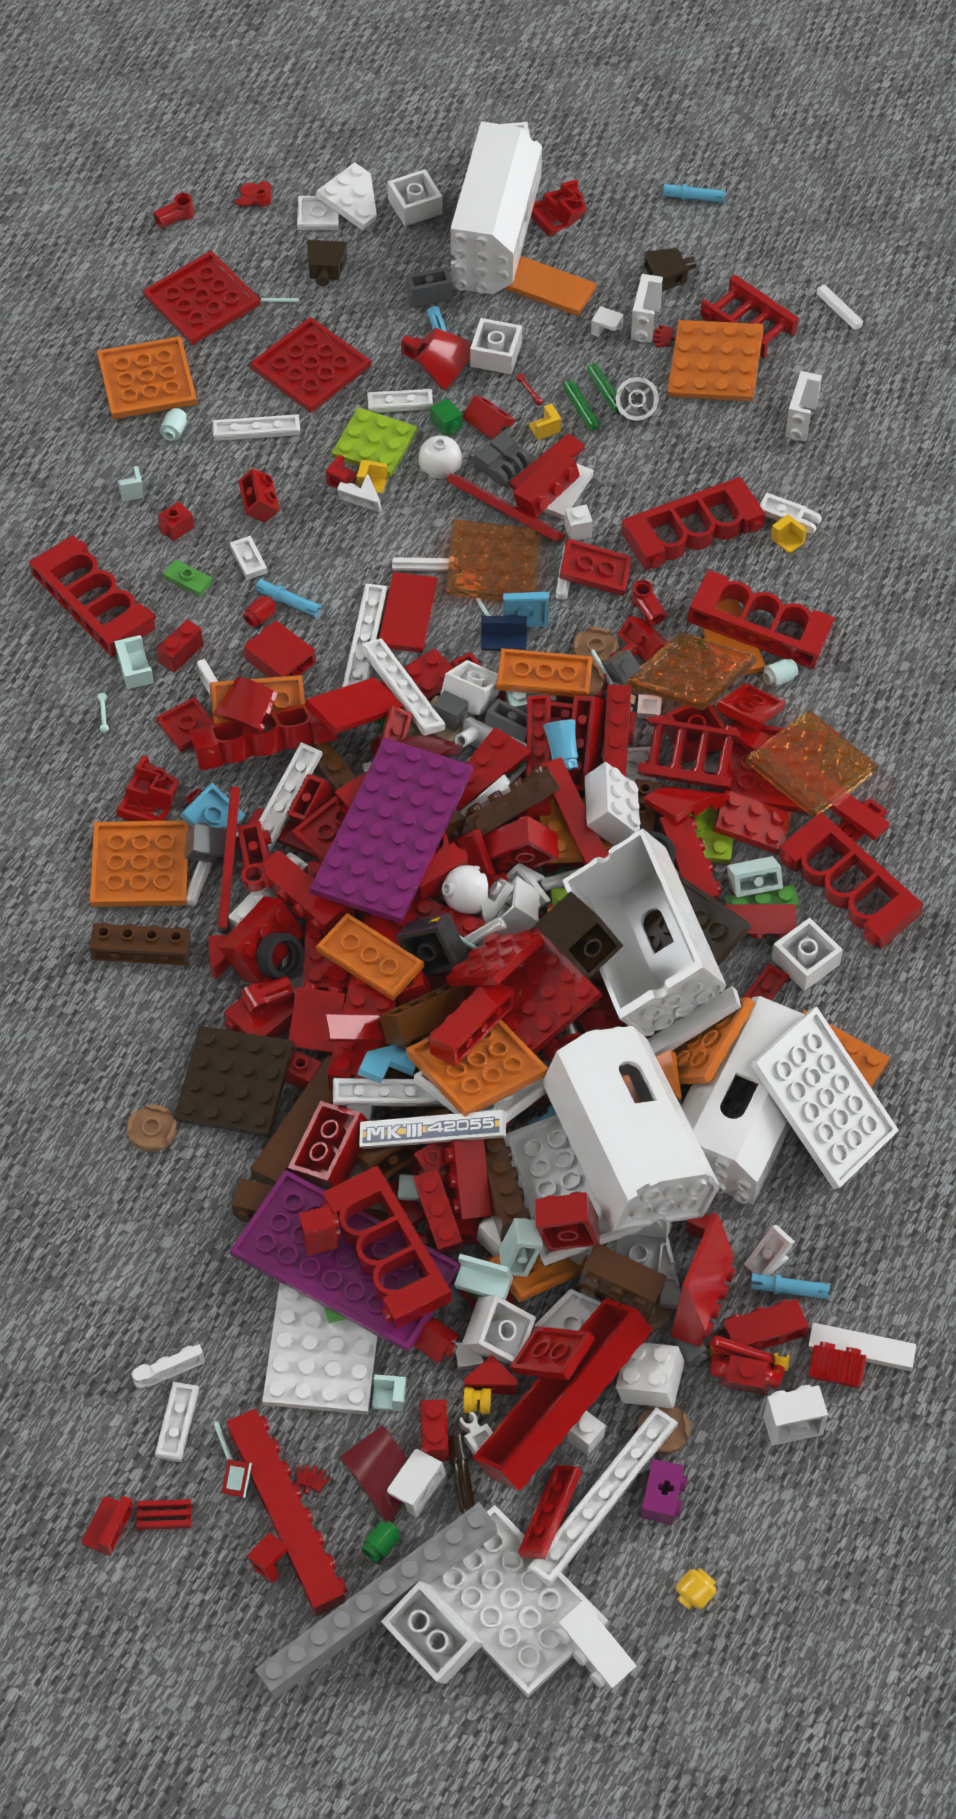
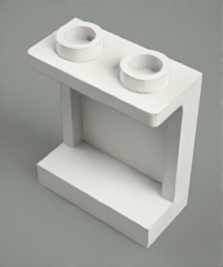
M647 274L641 275L632 314V340L652 343L654 311L659 312L663 277Z
M804 371L800 372L788 410L785 437L795 441L807 440L811 411L803 409V407L816 410L822 375Z

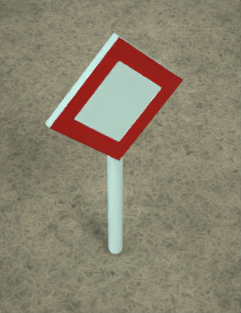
M214 1422L215 1430L228 1460L222 1494L245 1498L252 1463L233 1460L218 1422Z

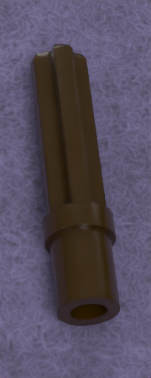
M456 1434L448 1437L459 1508L460 1512L464 1514L475 1506L464 1436Z

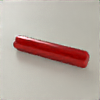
M714 1336L709 1344L712 1351L727 1356L734 1355L768 1362L770 1366L775 1363L771 1353L720 1336Z

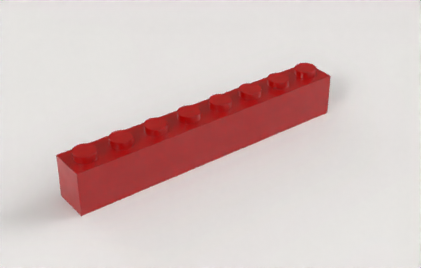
M255 1408L226 1421L228 1432L242 1462L252 1463L249 1477L279 1540L286 1544L288 1548L286 1555L315 1616L342 1605L345 1602V1593L348 1592L346 1584L342 1577L337 1578L333 1570L336 1569L334 1559L330 1553L325 1554L322 1546L325 1545L323 1536L319 1529L314 1531L311 1522L314 1521L308 1506L303 1508L300 1499L303 1498L297 1483L292 1485L289 1476L292 1475L286 1460L281 1462L278 1456L281 1450L275 1437L270 1439L267 1433L270 1427L265 1416H259Z

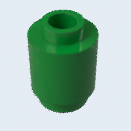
M380 1521L363 1541L364 1545L361 1547V1551L370 1560L378 1563L380 1559H384L400 1540L398 1535L399 1529L389 1521L386 1523Z

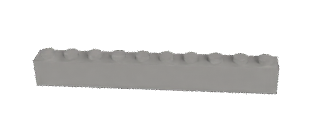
M477 1503L257 1667L255 1671L274 1700L383 1620L419 1581L431 1584L498 1533L496 1523L483 1506Z

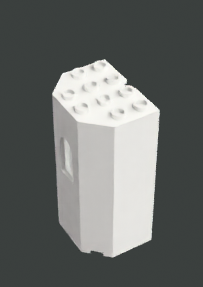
M481 121L451 225V255H454L457 259L451 261V279L455 289L475 291L481 294H495L513 284L542 171V145L537 141H532L527 136L528 132L522 127Z
M644 829L634 832L626 840L614 845L609 850V855L606 858H594L590 863L562 880L567 893L571 891L592 909L624 945L599 970L619 1019L628 1026L635 1027L643 1036L653 1035L654 1031L670 1027L674 1022L689 1015L693 1010L711 1001L720 992L724 991L726 983L667 849ZM654 910L661 911L674 940L673 943L657 953L654 952L643 926L646 915Z
M761 996L752 997L751 1000L755 1005L750 1012V1016L741 1027L738 1037L733 1041L726 1058L717 1069L714 1079L709 1084H692L681 1106L720 1184L717 1193H726L733 1196L740 1203H750L752 1205L764 1184L791 1125L750 1064L805 1015ZM735 1075L757 1083L758 1086L745 1113L739 1118L731 1119L722 1114L720 1105Z
M633 1026L615 1027L605 1030L595 1029L586 1032L559 1049L542 1084L611 1231L650 1226L657 1220L669 1223L703 1217L720 1188V1184L648 1040ZM629 1075L642 1103H634L622 1076Z

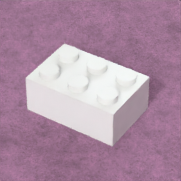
M604 762L585 776L587 826L613 846L626 840L634 832L639 831L640 818L638 787L633 780L627 779L617 768H613L607 762Z
M421 1581L381 1621L434 1680L446 1684L484 1644L429 1584Z

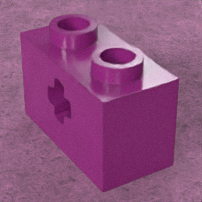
M652 1459L641 1518L673 1525L674 1516L680 1517L683 1501L678 1500L680 1491L685 1492L688 1476L683 1475L684 1465ZM663 1490L669 1491L667 1495H663L661 1493L663 1492Z

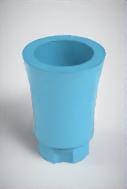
M561 720L544 724L543 727L548 739L552 760L561 757L567 770L578 768L575 736L576 720Z

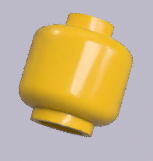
M701 1568L698 1570L690 1569L676 1585V1591L680 1594L677 1600L688 1610L692 1606L701 1610L716 1594V1588L714 1587L716 1581Z

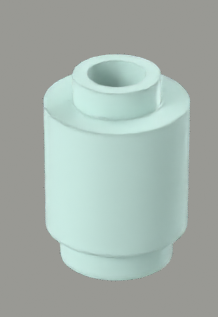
M173 408L167 412L160 427V433L166 440L176 441L180 438L187 423L186 413L178 408Z
M792 659L780 660L764 668L763 680L767 685L775 688L794 680L795 676L798 675V667Z

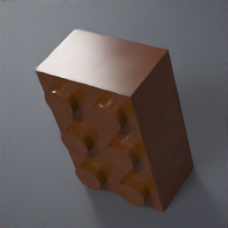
M600 1244L594 1245L583 1267L577 1289L590 1298L596 1297L602 1301L608 1298L619 1302L621 1305L633 1307L648 1322L661 1296L668 1276Z

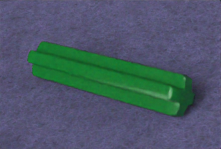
M589 364L587 366V373L614 413L620 412L616 406L615 390L598 364Z
M572 380L565 382L563 389L590 431L597 430L599 428V421L578 387Z

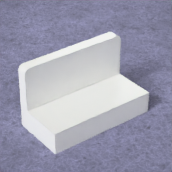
M415 1449L388 1487V1494L405 1503L407 1512L417 1517L446 1476L443 1463Z

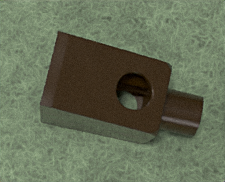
M307 240L310 278L317 279V284L320 286H327L329 280H339L347 260V242Z
M677 248L646 251L644 253V268L647 274L663 277L662 292L686 283L688 270L696 269L695 258L692 256L683 259Z

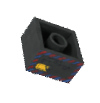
M449 913L409 921L396 936L401 948L424 962L422 970L425 976L452 971L455 965L463 962L468 956L467 950Z

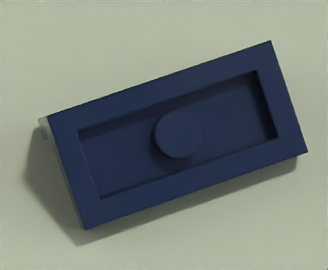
M481 616V650L501 651V648L526 650L527 616Z

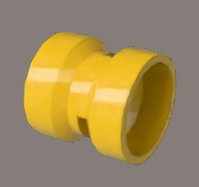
M465 1387L463 1414L476 1411L483 1415H490L491 1388L475 1390L473 1387Z

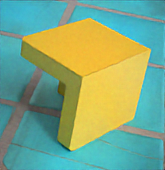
M552 404L544 406V418L529 423V428L537 440L561 432V417Z
M361 460L357 473V486L361 488L366 476L369 475L376 493L382 494L388 478L387 464Z
M787 514L772 525L771 539L787 553H792L805 543L807 529Z

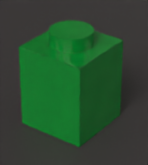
M449 398L430 407V421L443 436L455 434L463 428V414Z

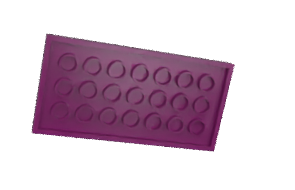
M384 738L310 887V894L402 924L473 773V765Z
M285 1170L231 1248L230 1255L409 1353L420 1336L424 1324L429 1322L436 1310L395 1330L392 1323H387L381 1313L383 1302L375 1294L373 1275L364 1272L360 1268L357 1261L356 1246L348 1243L342 1237V1234L341 1239H337L338 1248L308 1256L302 1238L299 1214L300 1212L305 1213L306 1210L309 1212L311 1209L315 1210L316 1207L320 1209L321 1203H323L322 1192L324 1190ZM361 1211L350 1217L346 1224L353 1230L362 1231L382 1221ZM396 1231L367 1246L363 1254L371 1260H381L407 1248V1245L399 1231ZM424 1244L450 1288L455 1281L461 1264ZM414 1260L382 1277L380 1283L389 1290H398L425 1276Z

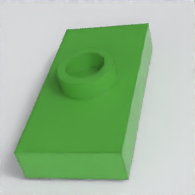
M177 559L163 573V579L198 597H201L213 583L212 577Z

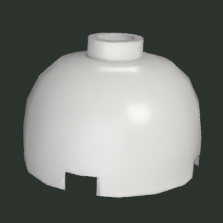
M640 377L629 378L617 389L616 406L627 419L634 421L645 420L652 416L657 409L659 402L658 391L648 379Z
M442 435L432 436L427 439L420 447L418 457L420 469L424 470L432 478H448L450 473L454 474V472L461 468L462 454L459 445L452 438Z
M458 866L451 870L444 879L442 885L443 897L447 905L455 912L476 914L482 910L483 907H480L482 901L487 900L488 883L485 873H480L478 870L481 869L479 866Z

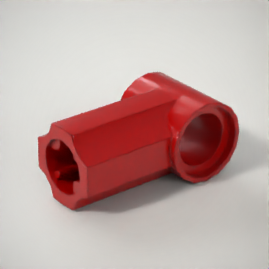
M188 193L177 194L174 197V202L153 212L156 224L160 228H164L179 219H191L194 216L192 197Z
M643 579L636 581L633 585L632 604L639 608L649 625L655 626L666 619L667 613L653 593L652 584Z
M284 976L262 986L258 983L251 984L242 990L241 996L251 1015L261 1016L268 1012L272 1005L294 997V990L289 978Z

